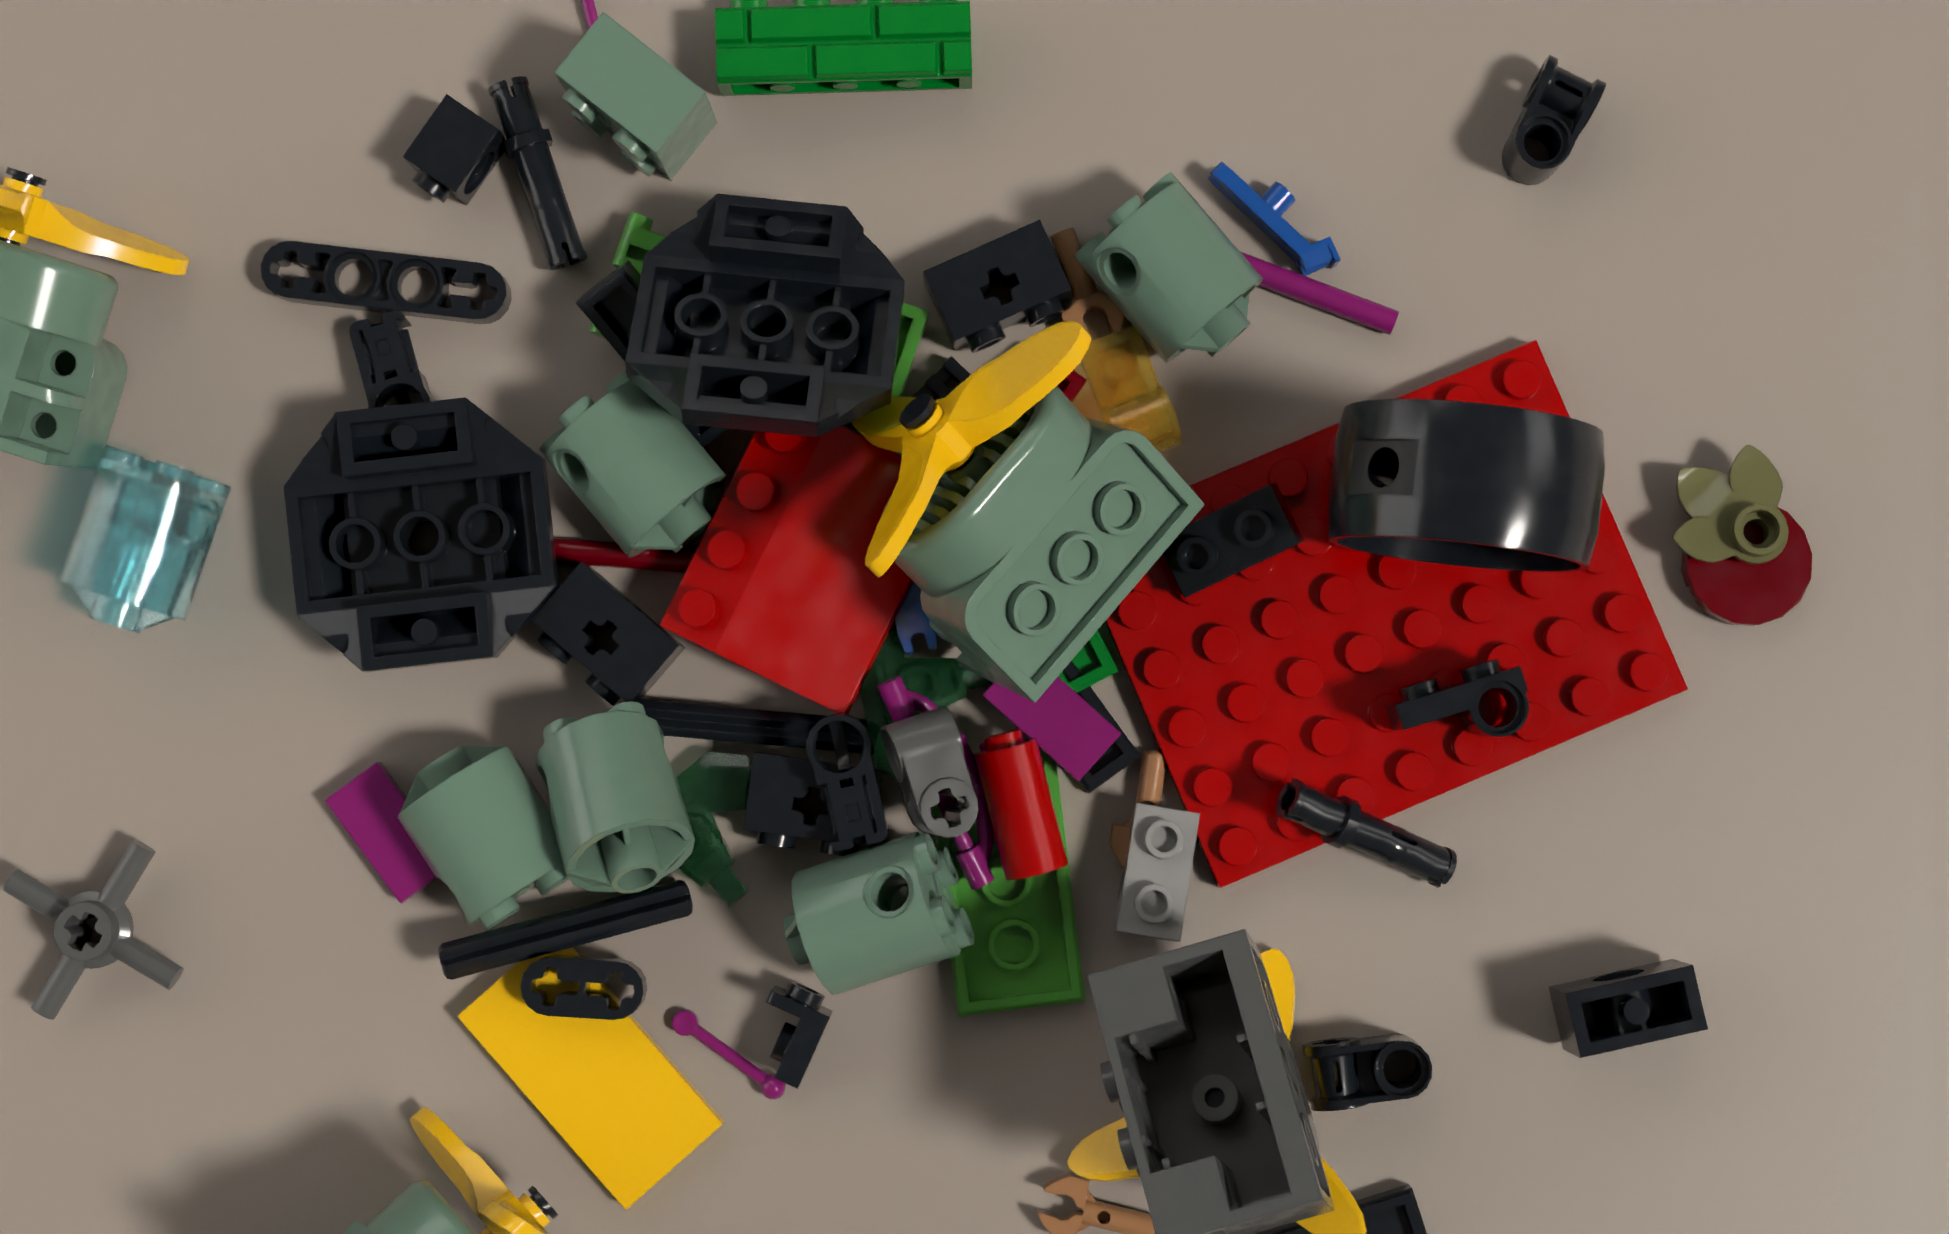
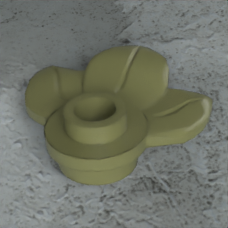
M1749 444L1745 445L1737 454L1728 474L1704 467H1684L1678 471L1676 479L1677 498L1683 511L1691 519L1676 530L1672 539L1685 554L1695 560L1706 563L1719 562L1733 556L1743 563L1757 565L1769 562L1783 551L1789 534L1787 521L1777 508L1783 490V482L1769 458ZM1746 523H1756L1763 530V540L1760 544H1752L1746 540L1743 534Z

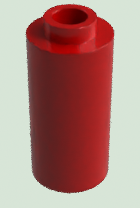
M1021 729L1010 730L983 738L986 749L974 753V758L1005 879L1017 880L1028 878L1068 865L1037 739L1023 740Z

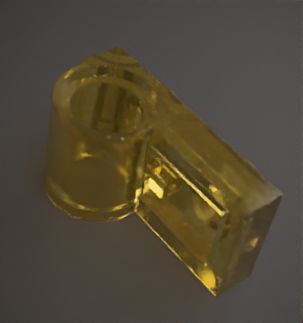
M1130 326L1091 341L1086 354L1081 360V365L1103 422L1139 432L1150 441L1159 453L1181 445L1182 433L1176 413L1166 390L1159 384L1139 331L1134 326Z

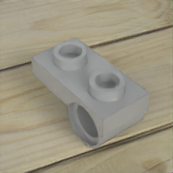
M1141 803L1134 805L1125 869L1122 874L1114 921L1115 932L1181 942L1200 813Z

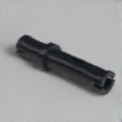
M525 76L511 78L513 85L510 86L513 97L510 95L506 80L490 86L488 91L493 98L507 139L503 144L508 159L514 160L548 261V269L559 270L565 267L564 263L567 261L563 249L566 252L570 266L583 262L588 256L583 249L549 148L553 143L549 129L542 128L529 89L528 78Z
M1295 778L1292 779L1291 783L1287 782L1279 793L1276 802L1278 817L1291 820L1320 833L1323 842L1331 846L1341 848L1347 845L1383 863L1421 878L1437 888L1441 887V883H1448L1453 876L1457 864V855L1454 850L1437 845L1402 827L1362 811L1359 802L1344 795L1334 798L1305 785L1304 782Z

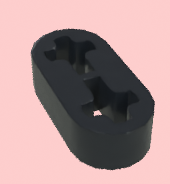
M552 955L537 960L527 968L521 981V993L527 1006L538 1014L556 1017L616 1020L623 1019L638 1010L646 997L647 982L642 970L631 961L616 958ZM549 967L557 969L558 979L579 982V992H562L557 995L555 1003L547 1002L546 991L536 989L535 982L536 979L547 976ZM613 971L622 973L624 984L633 985L634 993L624 997L621 1000L620 1007L611 1006L610 995L589 992L590 983L608 982L613 976Z

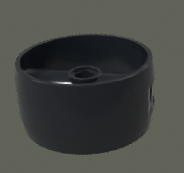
M1379 399L1346 405L1334 444L1327 505L1329 542L1343 548L1369 554L1452 566L1528 572H1574L1586 570L1590 565L1599 529L1605 475L1603 431L1589 423L1565 416L1483 403L1429 399Z

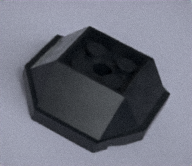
M716 194L697 210L696 218L671 232L644 256L625 360L627 377L682 424L819 437L891 404L905 281L883 252L864 234L863 226L847 206Z
M466 397L335 412L320 433L322 436L302 459L284 485L297 616L343 653V656L362 672L498 658L559 588L546 460ZM432 521L438 529V543L430 553L418 556L411 546V534L419 524Z

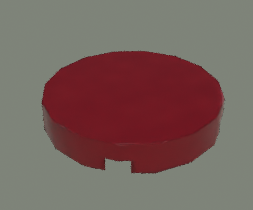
M1777 507L1787 521L1789 534L1783 551L1769 562L1757 565L1747 564L1732 556L1719 562L1706 563L1695 560L1682 551L1681 573L1686 587L1689 586L1691 594L1697 600L1695 602L1706 614L1730 625L1756 626L1783 617L1801 601L1811 580L1812 551L1805 531L1787 511ZM1752 522L1745 524L1743 534L1746 540L1752 544H1760L1763 540V530L1761 527Z

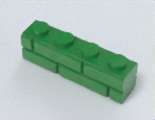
M730 0V8H715L716 78L721 96L972 89L970 1L919 0V2L894 3V0H856V4L831 5V0H793V6L768 7L767 0Z

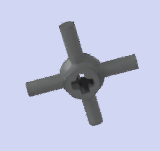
M132 840L102 891L82 892L70 899L19 869L10 875L3 891L54 921V940L62 954V957L31 1006L34 1012L47 1019L54 1020L85 968H100L110 965L117 960L168 990L176 984L184 968L133 938V919L125 905L126 900L156 853L151 847L140 841ZM87 919H98L94 929L102 935L100 940L92 942L89 940L93 930L85 924Z

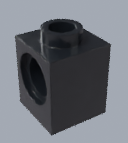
M446 94L403 155V158L417 171L412 181L442 203L451 194L465 205H468L504 154L503 144L506 138L499 129Z

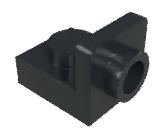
M790 981L786 989L774 985L767 997L766 1003L801 1019L798 1026L785 1022L770 1058L781 1062L774 1078L798 1089L833 1011L821 1006L825 998L823 994L800 983Z

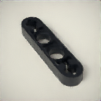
M286 241L272 246L264 255L261 263V277L266 287L283 300L293 303L378 313L397 310L403 313L404 316L473 324H490L504 316L512 300L511 288L502 274L492 266L478 262ZM297 256L298 263L305 268L324 272L326 292L319 293L323 284L315 278L306 277L295 278L293 287L289 288L288 281L278 275L279 268L290 266L293 257ZM324 258H329V260H328V262H327V264H326L325 270H324V265H323V261H322V260H323ZM361 262L367 264L372 272L370 287L359 296L345 295L339 286L341 271L351 263ZM414 270L428 271L435 280V289L431 297L422 303L414 304L407 302L402 295L401 288L404 278ZM455 273L452 282L457 287L469 289L477 288L479 279L486 278L487 285L497 292L495 299H486L482 309L476 310L475 303L470 298L450 294L452 307L445 308L444 305L449 295L447 274Z

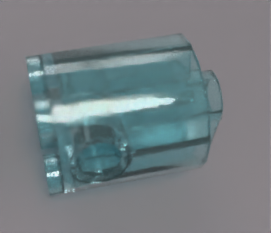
M105 445L58 581L70 584L89 612V618L140 633L144 629L174 618L186 621L232 487L197 476L194 472L158 460H156V463L143 460V457Z

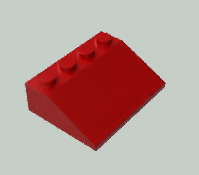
M844 426L819 437L756 431L659 626L830 710L849 714L913 584V581L895 562L892 563L881 577H877L865 565L867 550L877 524L897 484L902 456L871 444L865 437Z

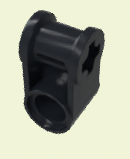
M1549 55L1533 80L1523 101V109L1504 145L1501 155L1502 164L1508 176L1517 183L1524 185H1536L1547 180L1570 155L1579 134L1596 109L1605 90L1606 83L1599 79L1591 83L1559 67L1558 59ZM1534 138L1545 144L1549 152V161H1538L1529 156L1524 147V139Z
M1387 1034L1363 1038H1330L1302 1045L1303 1054L1311 1058L1315 1096L1310 1099V1106L1313 1111H1339L1362 1107L1369 1103L1409 1099L1422 1093L1432 1078V1064L1429 1055L1416 1041L1404 1034ZM1397 1050H1408L1414 1054L1416 1060L1412 1075L1400 1082L1386 1079L1383 1073V1064L1387 1056ZM1334 1061L1336 1062V1070L1338 1077L1337 1087H1335L1334 1072L1332 1065Z

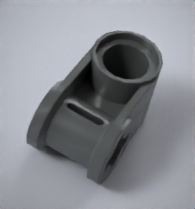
M942 706L882 726L881 736L890 767L898 780L907 814L913 825L922 832L946 838L957 837L967 832L976 821L979 810L978 800L964 760L960 733L948 708ZM939 794L953 798L954 806L948 807L945 810L946 820L931 815L930 807L936 806L939 803Z

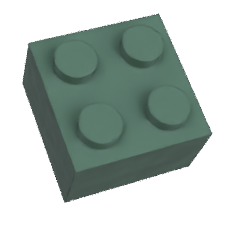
M602 12L554 72L565 90L561 99L572 109L570 114L573 118L599 138H601L606 130L613 135L612 140L622 148L620 154L648 177L656 169L671 181L718 123L707 94L703 89L604 12Z

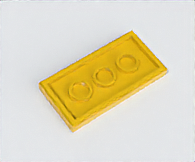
M573 947L520 961L457 1017L623 1208L627 1210L723 1125L725 1121L632 1014L623 1019L616 1020L556 1017L538 1014L527 1006L521 993V981L527 968L545 956H580ZM549 967L547 976L536 979L535 982L536 989L546 991L547 1002L555 1003L557 995L562 992H579V982L558 979L557 969ZM590 983L589 992L606 993L611 997V1006L620 1007L621 1002L604 983Z

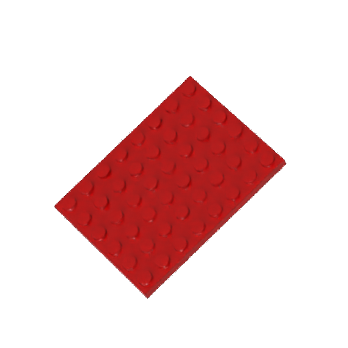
M1537 340L1396 398L1501 405L1570 418ZM1340 422L1189 485L1205 504L1189 522L1190 524L1276 482L1304 540L1288 550L1184 598L1164 554H1162L1105 621L1158 748L1165 758L1166 767L1185 811L1200 813L1197 840L1217 887L1222 888L1325 844L1320 833L1291 820L1280 818L1276 813V802L1280 791L1287 782L1291 783L1294 778L1334 798L1343 795L1359 802L1362 811L1384 819L1688 690L1603 493L1598 536L1589 568L1574 572H1528L1472 568L1398 559L1355 551L1329 542L1327 505L1334 444ZM1494 659H1498L1501 670L1521 666L1528 691L1525 693L1528 699L1529 711L1523 726L1511 735L1502 737H1481L1475 735L1464 727L1458 713L1405 730L1393 731L1385 706L1402 701L1399 692L1400 688L1433 678L1437 679L1440 689L1464 682L1460 670ZM1489 689L1479 701V714L1491 726L1501 723L1507 713V704L1504 697L1495 690Z

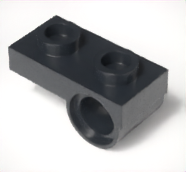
M1275 482L1188 524L1163 554L1184 598L1288 550L1304 540Z
M1494 659L1460 670L1464 682L1440 689L1437 679L1433 678L1400 688L1399 692L1402 701L1385 706L1393 731L1405 730L1458 713L1464 727L1475 735L1481 737L1511 735L1523 726L1529 711L1528 699L1525 693L1528 691L1521 666L1501 670L1498 659ZM1489 689L1499 692L1507 704L1506 716L1496 726L1487 724L1481 718L1478 709L1480 698Z

